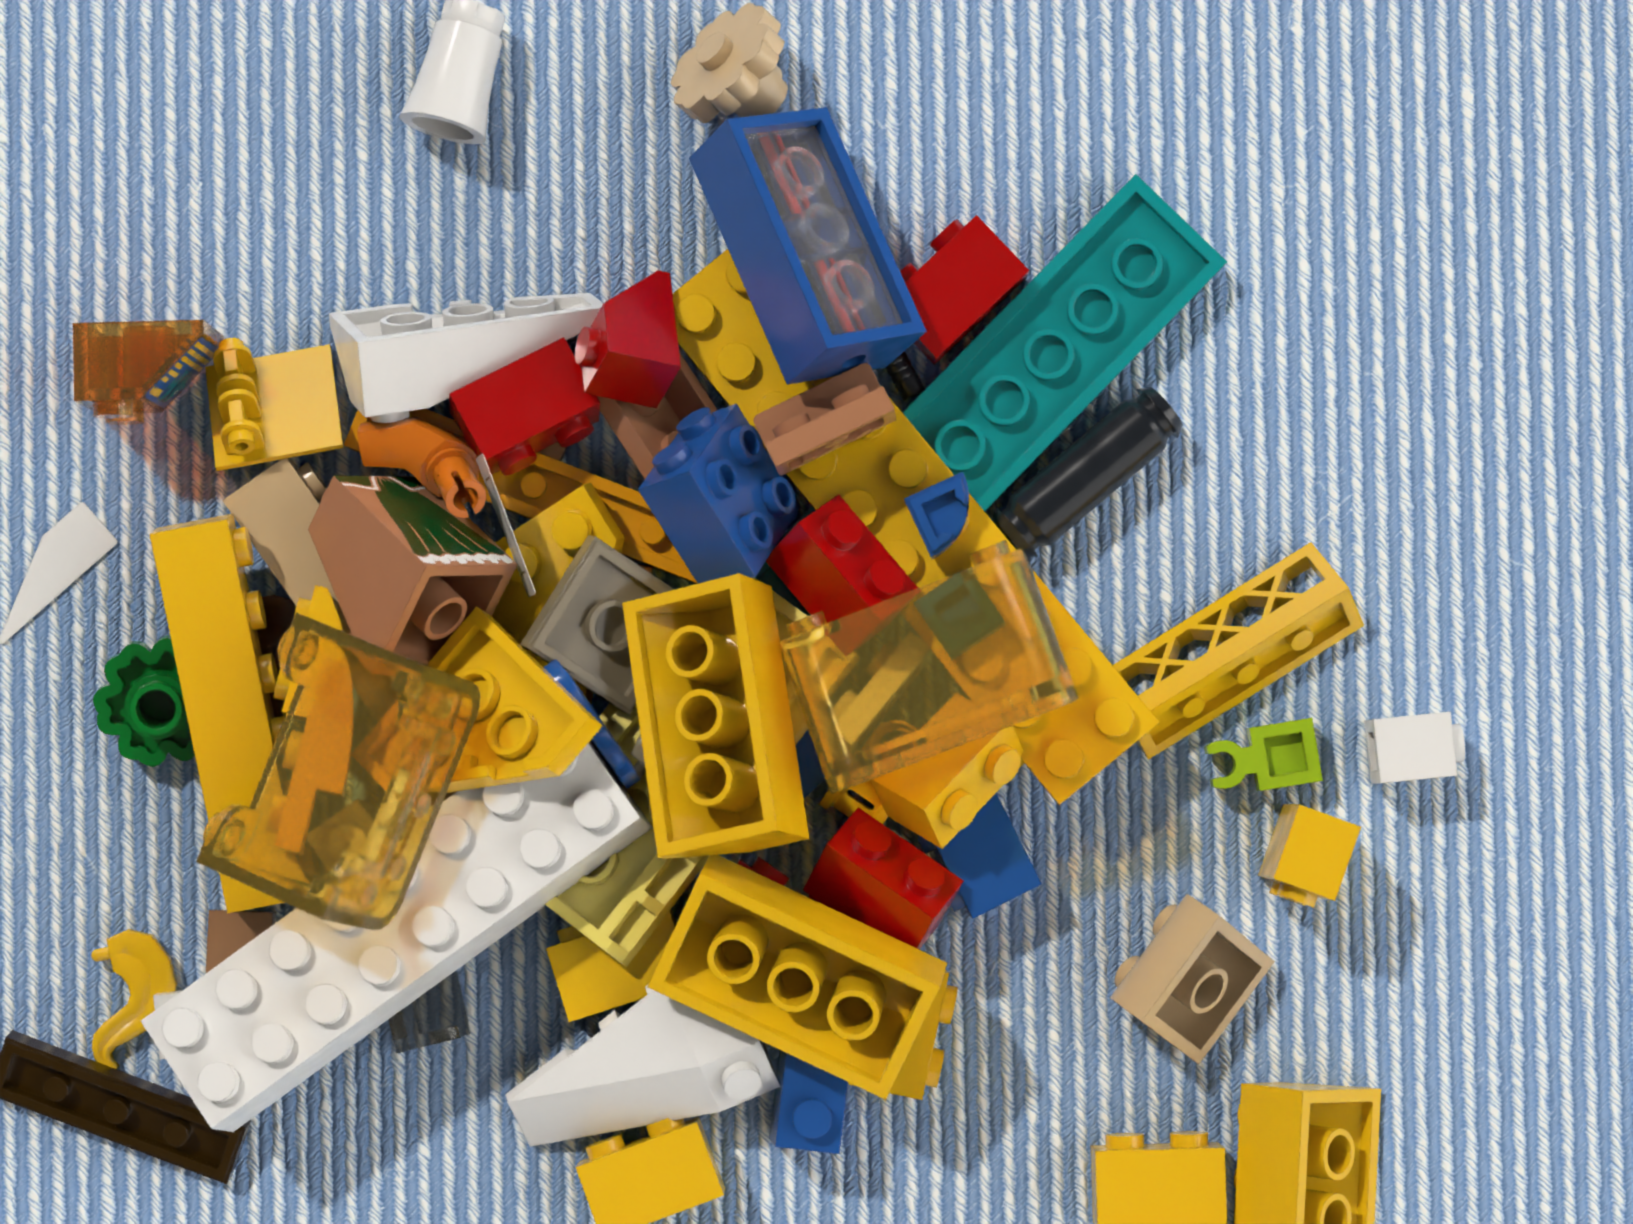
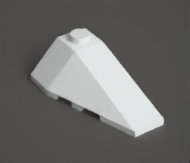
M591 293L514 297L504 302L505 310L493 311L491 305L472 303L471 300L450 301L449 307L444 309L442 314L431 315L413 312L412 303L391 304L329 313V321L350 402L365 418L371 417L372 421L378 423H392L409 418V411L427 409L448 399L449 393L563 337L565 340H568L578 335L583 327H591L603 302Z
M647 985L645 986L647 995L622 1015L614 1010L598 1023L600 1032L576 1050H562L505 1094L529 1146L532 1147L647 1126L667 1118L674 1121L722 1112L779 1088L780 1084L764 1042L648 988Z

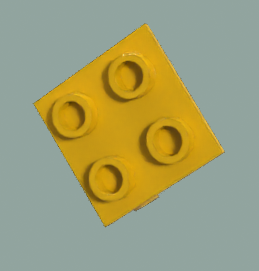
M227 338L219 343L218 349L213 354L214 365L205 367L216 471L344 448L330 344L253 358L250 349L244 346L243 341L238 338Z

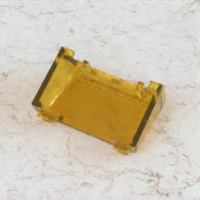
M1004 540L970 553L969 555L974 566L828 623L823 611H820L786 625L791 637L779 641L822 772L831 793L869 781L1047 713L1080 698L1079 689L1024 547L1010 552L1008 544Z
M296 613L290 628L280 640L278 659L282 675L289 681L298 684L263 774L250 806L232 804L212 816L205 827L203 846L196 862L322 920L370 930H379L392 921L403 903L477 718L480 707L479 688L474 682L314 618Z

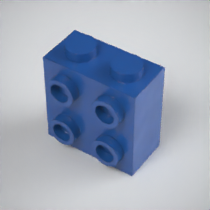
M737 403L711 412L708 407L698 409L678 423L676 426L678 434L669 446L661 450L653 458L652 464L654 467L640 485L638 491L697 583L738 573L754 578L801 507L795 498L791 484L779 475L773 461L763 447L758 431L748 423Z

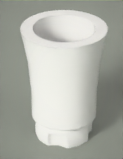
M445 0L441 19L435 22L428 50L417 80L399 116L402 122L422 133L457 143L482 144L486 141L488 106L495 68L503 43L500 35L504 26L505 16L502 12L475 0Z

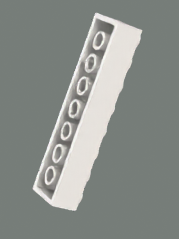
M591 741L561 776L457 791L141 1020V1023L210 1128L234 1132L546 906L545 904L555 896L558 897L579 882L578 880L581 877L587 876L608 861L609 857L614 853H619L648 832L653 826L648 822L634 799L613 774Z

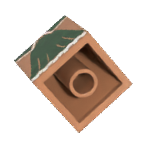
M333 475L308 528L363 662L373 674L422 671L476 606L489 615H493L518 565L469 517L460 518L452 515L446 508L443 497H438L428 491L415 477Z

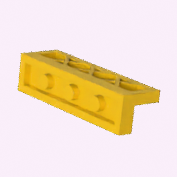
M1312 542L1113 664V667L1126 682L1139 674L1156 675L1153 686L1138 695L1160 722L1136 742L1148 760L1364 626L1349 587ZM1310 568L1322 580L1303 593L1285 592L1290 580ZM1245 608H1265L1262 618L1249 627L1231 626L1234 616ZM1194 640L1211 641L1207 653L1194 661L1177 660L1181 648Z

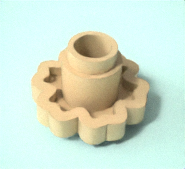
M753 3L743 5L735 15L730 11L721 13L713 23L708 24L699 32L695 47L689 49L680 57L676 71L671 79V85L677 90L673 102L691 119H698L702 123L711 121L719 112L725 116L735 113L739 117L773 114L781 106L788 92V85L782 79V70L777 66L779 54L785 43L778 35L781 28L780 22L763 6H755Z

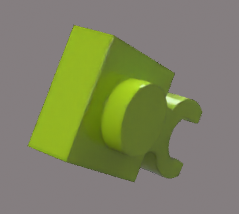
M1312 718L1246 728L1249 747L1241 748L1236 743L1228 740L1214 741L1204 747L1205 754L1223 752L1229 755L1233 762L1232 770L1227 776L1210 779V785L1213 788L1227 789L1234 787L1244 779L1246 774L1254 773L1257 791L1323 781Z

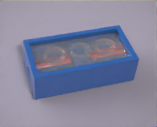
M827 107L726 119L689 157L787 385L834 377L862 363H868L872 370L886 368L927 332Z

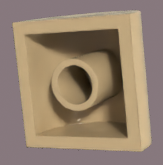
M1186 894L1179 905H1169L1158 914L1153 924V934L1155 937L1140 957L1132 956L1120 965L1115 975V985L1117 988L1110 998L1197 1064H1200L1275 961L1220 915Z

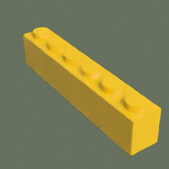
M234 514L157 527L149 535L227 914L302 900L305 898L309 888L308 880L317 878L316 862L312 847L305 841L302 854L278 849L274 846L277 834L266 831L275 793L287 796L291 780H287L285 768H282L284 761L282 755H285L290 733L285 716H274L270 693L275 691L278 673L273 654L262 655L257 630L266 628L267 624L260 591L249 592L244 566L254 564L247 527L236 528Z

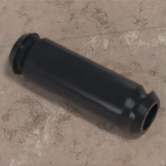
M1152 387L1137 389L1139 396L1136 399L1122 401L1009 496L1007 507L1003 511H1000L998 508L995 509L992 521L1024 559L1037 557L1034 550L1039 546L1053 544L1165 449L1167 440L1171 435L1176 438L1179 437L1183 424L1176 412Z

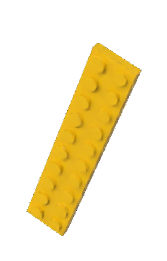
M728 249L673 293L678 345L729 406L737 403L748 423L756 430L754 417L757 414L833 378L786 384ZM889 397L895 409L896 421L787 473L786 476L814 510H817L839 494L921 590L922 594L901 615L970 698L1011 720L1024 750L1021 759L1055 802L1061 805L1160 722L970 493L968 516L962 532L944 553L931 559L905 504L904 498L954 476V474ZM969 568L1005 620V624L951 660L915 608V604Z

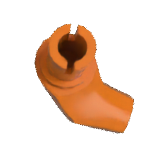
M418 417L405 418L392 423L371 421L360 424L357 434L363 467L406 469L428 491L438 497H443L446 508L456 517H469L464 506L466 502L470 503L475 514L479 513L484 507L487 497L484 487L477 480L480 471L476 461L477 455L467 444L447 431Z

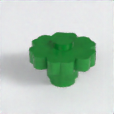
M170 635L161 637L152 649L141 641L129 642L121 653L114 655L106 663L104 673L109 683L101 686L93 697L94 707L98 712L97 725L99 730L108 735H120L118 740L120 754L127 759L139 760L149 767L160 765L168 753L180 761L191 760L195 753Z

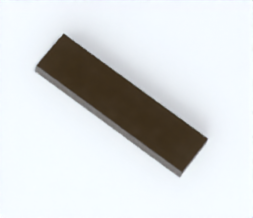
M14 1030L5 1037L0 1053V1099L221 1183L227 1184L231 1179L251 1120L234 1132L211 1129L189 1096Z

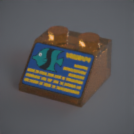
M205 320L73 323L74 401L92 410L93 417L105 418L106 424H143L144 413H162L213 360V354L218 349L219 343L224 340V335Z

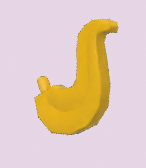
M127 929L107 938L108 947L95 949L91 953L92 960L96 962L110 959L113 972L123 978L130 992L128 1003L106 1020L93 1035L92 1051L96 1062L115 1069L119 1067V1064L113 1057L115 1048L147 1031L141 1020L155 1011L153 995L176 991L178 985L171 956L153 934Z

